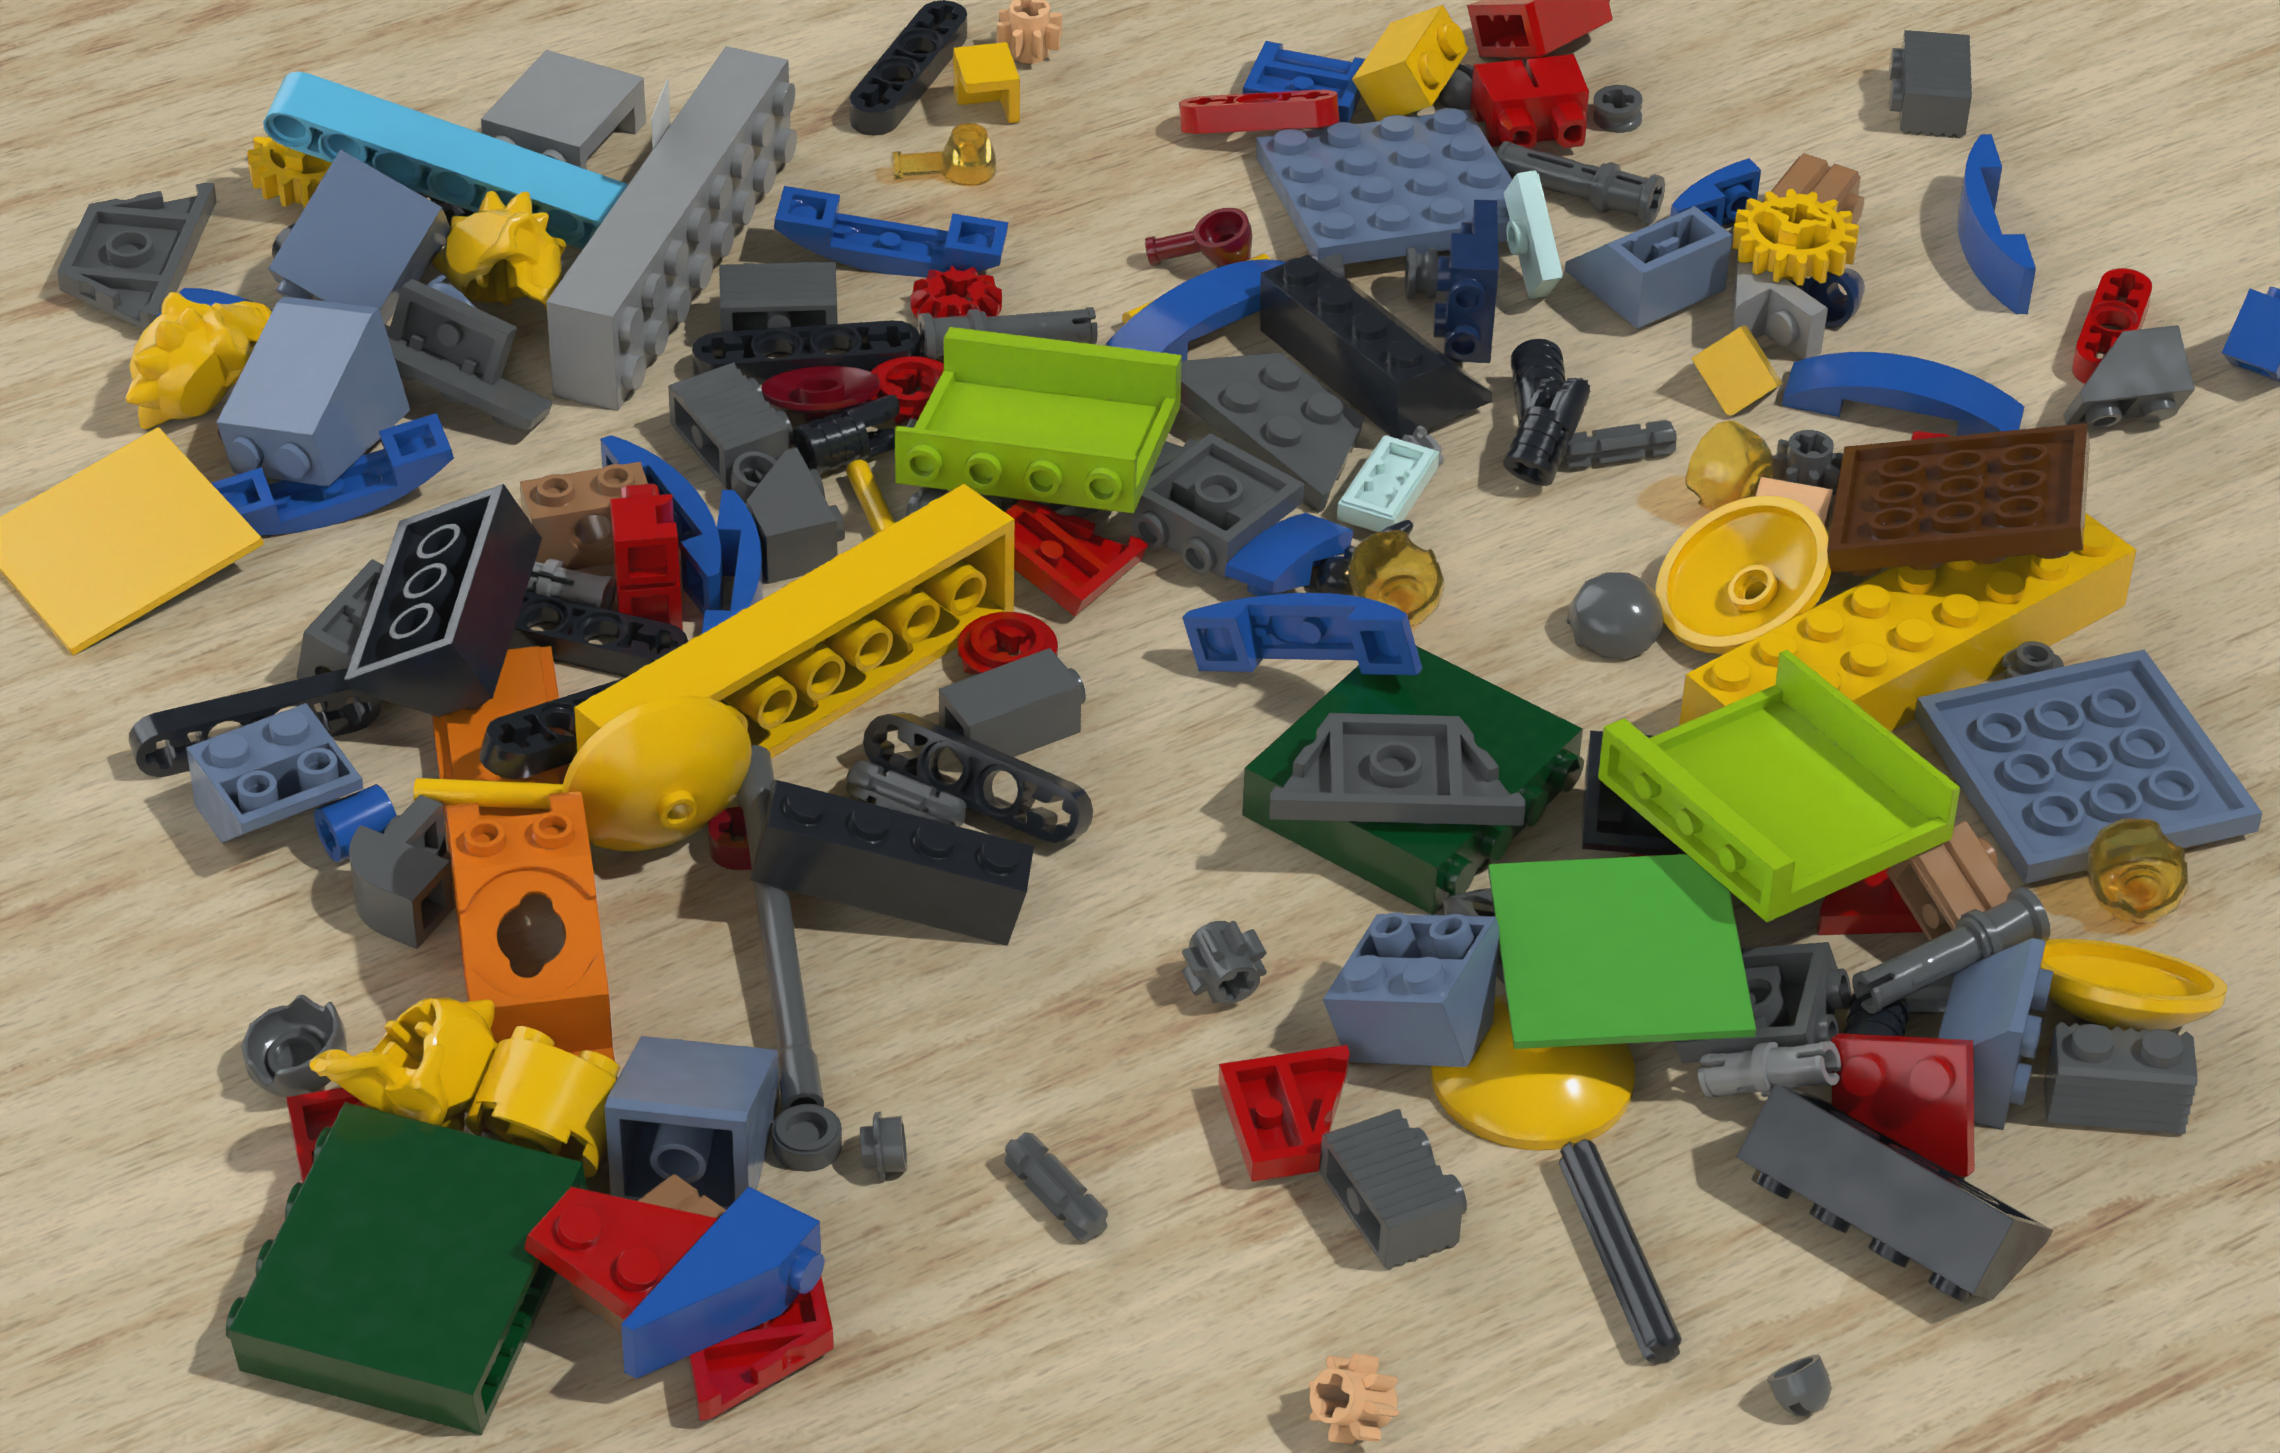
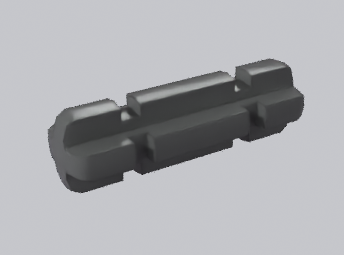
M1658 420L1647 422L1645 429H1641V425L1638 423L1596 429L1592 431V436L1587 437L1586 431L1576 432L1572 440L1569 441V447L1562 458L1567 468L1576 469L1591 466V460H1596L1597 465L1644 459L1646 457L1645 452H1650L1651 457L1671 455L1676 451V430H1674L1671 421Z
M857 761L852 770H849L847 774V793L867 803H871L874 798L877 799L875 803L877 806L959 827L965 821L966 803L961 798L944 791L940 792L939 796H936V788L891 770L884 775L883 767L869 761Z
M1024 1132L1017 1139H1011L1005 1146V1152L1007 1153L1005 1164L1021 1180H1027L1024 1184L1059 1220L1066 1219L1063 1225L1076 1239L1088 1242L1095 1235H1101L1108 1226L1106 1222L1108 1216L1107 1209L1092 1194H1085L1088 1189L1055 1155L1047 1153L1049 1149L1036 1135Z

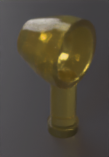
M963 123L953 128L943 151L901 154V151L891 152L892 176L894 180L903 179V176L942 174L948 181L958 185H981L990 181L995 176L996 155L984 127L974 123Z

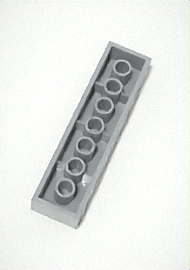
M726 46L546 301L553 396L619 411L631 391L640 388L647 367L655 356L662 355L667 345L669 334L677 322L682 323L686 319L691 301L699 289L704 290L708 286L713 268L721 256L726 257L729 254L735 235L742 225L749 224L755 205L763 193L768 194L771 191L776 174L784 162L789 163L794 155L797 134L795 130L790 129V113L795 101V85L789 83L788 59Z

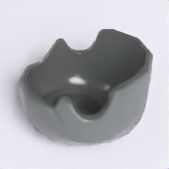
M1605 572L1584 582L1571 602L1567 624H1571L1575 643L1579 647L1585 646L1606 658L1629 659L1647 651L1655 643L1656 639L1661 635L1664 617L1659 598L1642 578L1625 572Z
M298 995L288 1006L282 1005L271 1008L251 1022L241 1045L245 1066L253 1082L265 1091L281 1097H291L319 1091L331 1080L326 1076L320 1077L315 1071L311 1070L309 1066L310 1060L330 1049H339L347 1052L346 1031L333 1003L328 1002L324 1007L313 1002L305 995Z

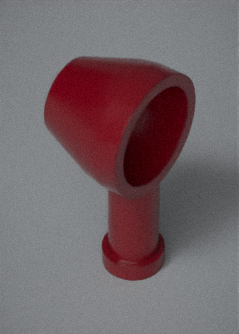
M1237 208L1217 209L1201 218L1193 231L1156 238L1155 236L1145 238L1147 257L1152 266L1161 264L1162 260L1200 252L1217 268L1251 259L1252 228L1247 215L1242 210Z

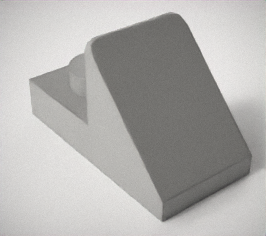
M1738 261L1732 301L1731 332L1746 325L1755 339L1766 335L1800 360L1820 355L1828 308L1785 278L1779 283L1773 282L1772 272L1765 271L1755 275L1752 273L1753 262L1740 263Z

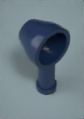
M1845 268L1844 274L1841 276L1827 272L1825 283H1819L1813 277L1805 278L1803 285H1796L1794 280H1788L1828 308L1826 327H1838L1849 321L1860 308L1865 291L1862 277L1858 272L1850 268ZM1838 283L1844 288L1847 295L1840 291Z

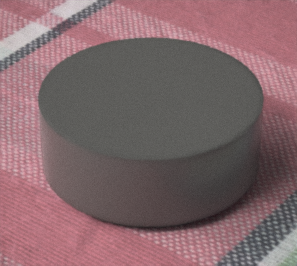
M802 1104L790 1107L783 1111L773 1123L774 1155L780 1163L790 1169L804 1172L817 1171L831 1165L841 1153V1122L835 1113L823 1106Z

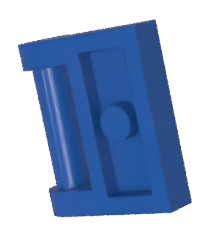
M1265 41L1243 86V94L1303 90L1336 91L1338 94L1339 122L1349 123L1361 97L1352 78L1365 59L1355 57L1353 62L1285 50L1282 43Z

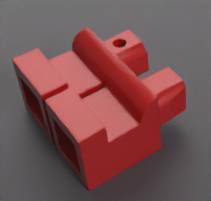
M1574 54L1526 59V69L1522 60L1474 64L1470 111L1476 122H1485L1486 137L1491 147L1501 146L1504 141H1509L1532 149L1536 146V142L1556 140L1563 148L1581 147L1584 145L1589 89Z
M655 484L624 486L621 488V498L610 499L618 612L668 623L683 630L678 534L676 523H674L672 494L659 495L658 486Z

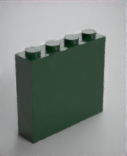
M1416 646L1423 668L1418 675L1361 674L1358 665L1244 768L1242 815L1419 909L1435 915L1443 907L1442 899L1465 893L1471 885L1474 876L1489 861H1498L1506 852L1511 840L1526 825L1529 827L1534 826L1544 814L1547 805L1562 791L1568 792L1576 785L1584 767V759L1580 757L1583 728ZM1329 713L1460 716L1474 734L1475 744L1487 751L1499 766L1498 780L1510 795L1519 792L1525 799L1523 826L1277 820L1269 819L1270 793L1275 786L1283 788L1293 774L1295 759L1305 746L1312 744L1316 740V731Z
M345 1102L333 1126H327L321 1131L315 1145L314 1163L304 1183L297 1182L291 1189L285 1207V1220L275 1239H268L263 1244L256 1262V1276L246 1296L238 1297L230 1308L226 1321V1336L231 1340L239 1371L482 1435L557 1275V1272L524 1250L527 1236L570 1187L587 1190L583 1162Z

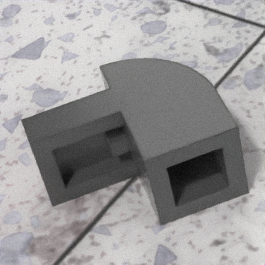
M419 795L401 815L395 816L388 823L383 834L360 825L354 833L349 847L354 900L360 918L377 933L415 949L419 948L454 909L450 861L442 858L447 851L442 803Z

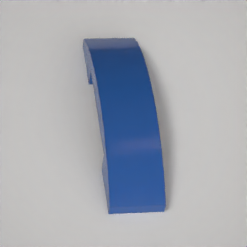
M1981 134L1969 153L1965 168L1957 221L1961 247L1972 271L1984 287L2015 314H2028L2036 267L2025 234H2002L1995 208L2002 164L1992 134Z
M784 186L775 216V230L800 246L825 258L862 270L889 275L924 278L927 277L929 270L946 272L951 265L958 271H965L975 267L977 272L999 266L1009 223L952 213L949 230L945 231L839 213L840 195Z
M1268 259L1248 260L1232 263L1200 274L1176 286L1143 308L1110 338L1106 346L1182 355L1181 361H1186L1188 342L1260 311L1261 272L1286 262Z
M1879 352L1833 353L1796 361L1793 363L1782 399V406L1836 417L1840 416L1844 400L1846 399L1959 421L1956 436L2019 430L2024 412V406L2013 397L1974 375L1930 360Z
M435 413L380 430L379 435L383 449L362 455L329 487L286 480L268 485L262 467L212 482L211 484L259 535H280L342 523L386 506L424 484L440 472L454 457L438 415Z
M613 435L601 438L602 468L613 464L623 465L641 462L647 483L657 485L659 495L672 494L674 523L677 526L678 547L681 550L683 590L703 616L705 610H723L722 556L719 532L714 518L702 497L676 469L648 450Z
M722 490L717 522L721 543L722 576L735 577L730 611L705 610L702 634L763 599L762 556L757 527L750 511L735 490Z
M1332 593L1273 594L1204 606L1190 610L1182 617L1199 671L1253 672L1263 659L1358 661L1361 674L1418 675L1423 669L1407 614L1396 607L1368 598Z

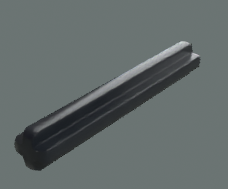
M1583 1139L1577 1143L1569 1141L1561 1148L1562 1157L1560 1158L1559 1165L1641 1353L1648 1362L1653 1364L1664 1359L1672 1361L1680 1354L1678 1346L1681 1344L1682 1337L1596 1145L1588 1139Z

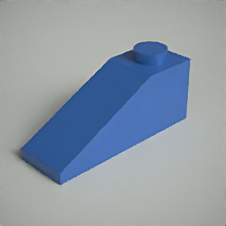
M748 1186L621 1324L624 1373L638 1379L780 1316L800 1293L807 1294L814 1288L823 1272L825 1259L821 1254L820 1221Z

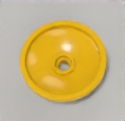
M1781 496L1748 497L1713 510L1696 521L1678 538L1661 565L1656 582V595L1661 604L1664 617L1663 622L1670 632L1688 647L1707 653L1725 654L1812 609L1822 596L1831 575L1827 554L1828 531L1820 518L1809 507L1793 499Z
M691 695L653 700L617 716L586 741L573 758L567 770L562 793L581 791L590 843L605 849L618 851H646L665 847L686 839L706 827L712 819L722 813L732 802L750 767L752 755L750 737L737 714L719 701Z
M2049 939L2045 944L2041 968L2054 971L2048 997L2063 1010L2096 1025H2104L2110 1030L2116 1026L2123 1031L2130 1027L2136 1031H2141L2144 1028L2148 1031L2156 1029L2171 1030L2206 1018L2225 1003L2227 985L2220 977L2198 965L2170 955L2129 945L2085 939Z
M1506 995L1495 997L1493 1024L1468 1066H1430V1077L1435 1095L1442 1107L1465 1129L1499 1145L1542 1151L1561 1149L1569 1141L1577 1143L1583 1139L1592 1140L1613 1127L1624 1115L1630 1104L1635 1082V1065L1627 1043L1514 1049Z

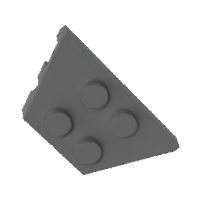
M214 183L195 184L197 196L164 202L162 192L157 191L140 194L127 200L113 199L90 203L58 268L57 276L60 291L145 330L161 312L162 302L170 292H177L217 202Z
M1281 352L1181 361V403L1239 449L1305 483L1304 502L1318 513L1324 510L1335 481L1339 480L1348 454L1352 453L1360 436L1364 418Z
M1329 713L1316 731V740L1312 744L1305 746L1295 759L1293 774L1283 788L1275 786L1270 793L1269 819L1523 826L1525 799L1519 792L1510 795L1498 780L1499 766L1487 751L1475 744L1474 734L1460 716Z

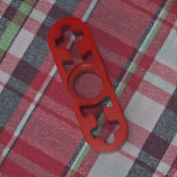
M1332 90L1210 95L1187 98L1179 102L1181 131L1189 134L1318 128L1339 122L1338 94Z
M2117 268L2107 271L2101 277L2075 348L2072 373L2080 382L2085 384L2102 359L2097 358L2098 352L2106 354L2123 331L2142 329L2152 292V282L2143 273L2133 269ZM2120 296L2127 297L2126 303L2117 300ZM2100 325H2113L2124 330H2112Z

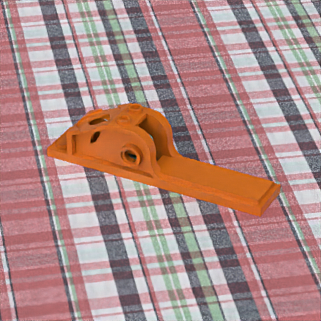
M551 646L508 649L493 699L488 700L485 704L475 709H461L440 717L432 715L439 779L563 784L570 766L569 764L527 778L508 779L495 775L486 769L479 756L486 728L491 721L498 717L559 698ZM549 727L553 732L565 735L563 729ZM581 791L548 794L549 810L479 807L478 802L443 805L467 1002L489 999L494 1003V1020L490 1030L497 1044L504 1039H511L517 1026H524L546 1034L554 1041L553 1047L578 1057L581 1051L588 1050L600 1053L615 1061L607 973L592 856ZM541 894L551 901L553 912L562 921L564 946L553 960L544 964L538 975L531 978H523L512 971L510 960L503 954L498 945L497 931L503 918L512 910L518 908L526 896ZM485 1127L483 1132L491 1131Z

